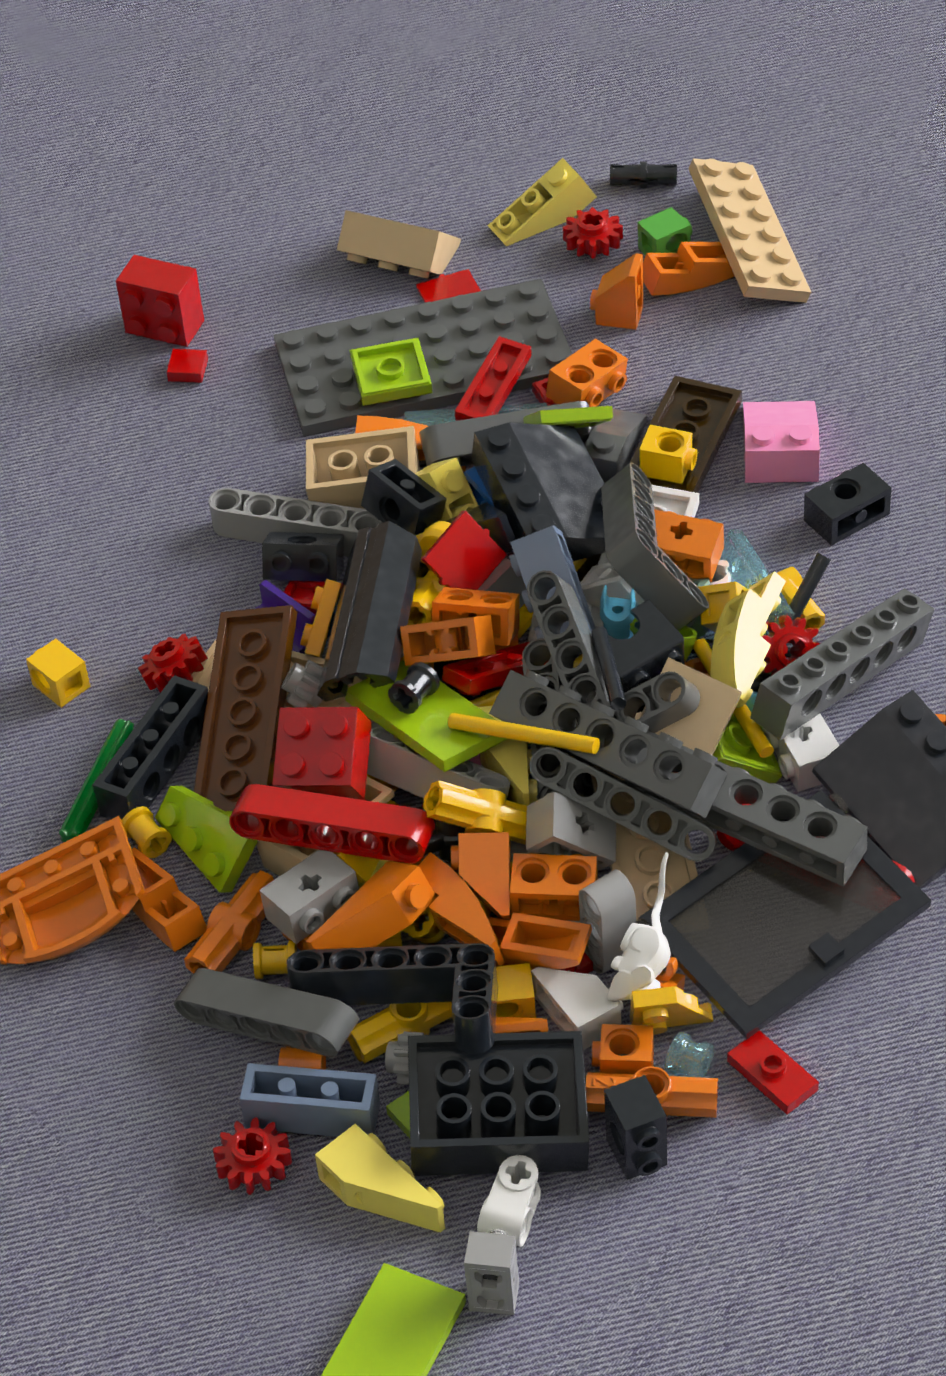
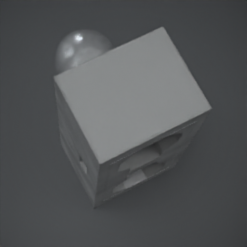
M500 1228L492 1229L487 1233L469 1231L464 1260L469 1311L514 1315L519 1289L515 1236L509 1235Z

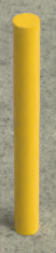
M701 638L695 641L693 649L711 677L712 649L706 639ZM746 703L740 708H735L733 714L761 758L769 757L774 752V748L759 724L750 718L751 711Z
M451 713L448 718V727L455 730L590 754H597L600 748V740L596 737L458 713Z

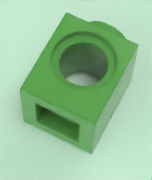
M672 207L637 222L638 249L645 256L646 253H677L680 242H691L693 231L689 220L686 217H682Z

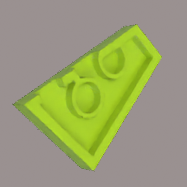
M170 786L155 819L163 828L168 830L173 840L219 893L232 892L258 840L241 837L232 830L229 824L232 811H224L214 806L213 801L184 786Z

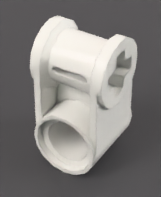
M515 1155L502 1162L490 1194L482 1205L477 1232L515 1236L516 1246L522 1247L524 1245L541 1196V1189L537 1182L538 1168L531 1158Z

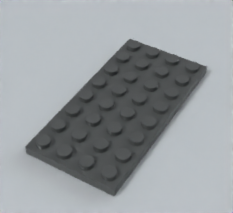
M542 279L491 288L489 290L273 335L277 354L303 437L356 426L357 415L393 418L459 404L499 336L529 345L532 350V356L511 392L532 388V383L548 378L551 368L572 355ZM419 338L431 379L433 393L363 406L349 350Z

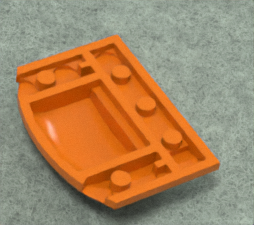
M119 816L0 874V964L37 963L72 953L109 932L132 910L137 901L144 895L145 889L123 822Z

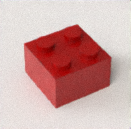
M133 255L116 279L125 333L188 347L205 321L196 268Z
M358 707L280 708L272 786L353 799H365L371 720Z

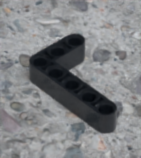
M486 944L312 949L293 953L286 961L291 989L342 1001L348 1006L452 1002L456 1047L461 1052L467 1054H478L489 1050L494 1044L498 981L494 949Z

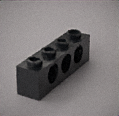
M177 676L171 678L92 786L100 816L108 819L119 816L122 820L128 812L136 807H150L202 735L208 699L207 686Z

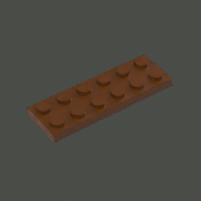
M292 605L220 613L194 792L213 801L214 806L224 811H233L246 786L251 784L272 786L279 711L280 708L285 707L287 693L281 687L290 670L297 611Z

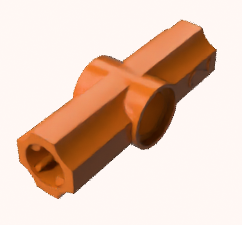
M261 870L258 873H252L229 903L222 901L214 907L207 922V931L184 958L185 966L188 970L194 973L198 968H206L223 972L239 950L247 951L253 946V943L256 942L259 936L261 922L266 917L259 890L274 880L272 875Z
M654 1066L644 1067L635 1074L588 1072L586 1075L588 1112H605L604 1089L645 1075L666 1114V1118L668 1115L716 1118L718 1078L669 1076L666 1071Z

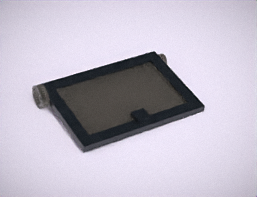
M820 790L809 798L819 802L824 808L844 816L849 812L846 802L837 793H833L828 797ZM816 836V838H825L824 836ZM868 836L867 851L844 887L744 843L664 899L659 916L662 932L667 938L670 947V958H677L678 967L747 1040L931 907V899ZM653 908L641 915L639 920L636 921L637 924L652 926L651 914Z

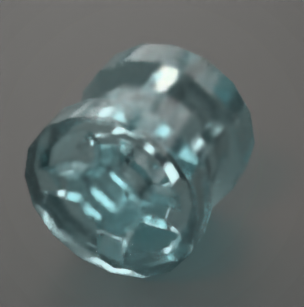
M679 1032L672 1041L666 1055L664 1070L672 1075L681 1073L686 1075V1077L704 1078L713 1059L714 1045L706 1041L697 1043L692 1041L689 1034Z

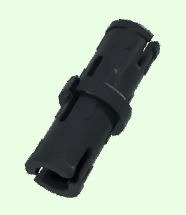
M640 161V164L632 165L610 164V185H640V188H647V185H677V164L655 165L647 164V161Z

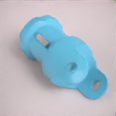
M605 585L602 591L600 619L603 621V627L607 629L608 635L615 639L633 637V633L630 631V623L633 622L635 617L630 613V610L636 606L634 588L631 590L630 599L608 597L607 585Z

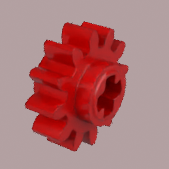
M591 207L587 212L577 210V218L567 217L566 226H563V241L566 242L567 250L577 248L578 257L588 254L592 259H595L601 253L609 256V247L619 249L620 240L623 239V225L619 224V216L609 217L608 209L602 212L596 211L594 207Z
M780 615L779 625L767 621V631L769 634L763 635L762 638L771 646L764 658L766 666L762 672L768 673L773 671L772 676L819 645L820 643L813 642L812 640L818 634V628L810 627L804 630L806 626L805 618L797 617L792 623V619L788 615ZM787 643H792L793 645L790 648V657H785L784 655L788 651Z
M182 634L178 639L168 637L166 640L154 645L150 654L142 657L145 664L139 666L138 670L149 690L158 688L161 693L173 676L193 681L191 674L203 671L204 667L201 663L207 660L208 657L196 636L188 639L186 634Z
M253 1118L250 1123L251 1127L245 1129L243 1124L236 1121L234 1123V1135L226 1132L220 1133L222 1146L213 1148L218 1178L228 1179L230 1190L237 1189L243 1183L245 1184L247 1194L252 1195L256 1184H262L266 1191H270V1178L275 1177L278 1180H285L284 1166L292 1164V1156L289 1149L288 1136L286 1133L277 1134L275 1122H271L266 1125L265 1129H261L258 1118Z

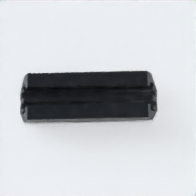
M391 521L380 523L374 528L360 529L349 554L317 696L325 702L345 697L348 686L354 682L355 676L362 681L370 677L369 685L373 688L396 682L403 649L400 626L408 624L422 549L415 535Z

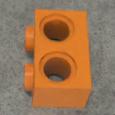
M595 338L549 370L546 397L553 400L556 404L586 401L589 407H597L604 399L613 393H618L624 387L627 380L626 368L628 358Z
M444 587L432 601V622L491 615L494 645L508 646L519 632L520 594Z
M513 853L509 891L511 917L514 912L565 921H580L578 894L581 889L598 880L597 856Z

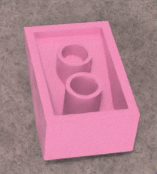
M815 401L743 402L745 483L819 482L820 447Z

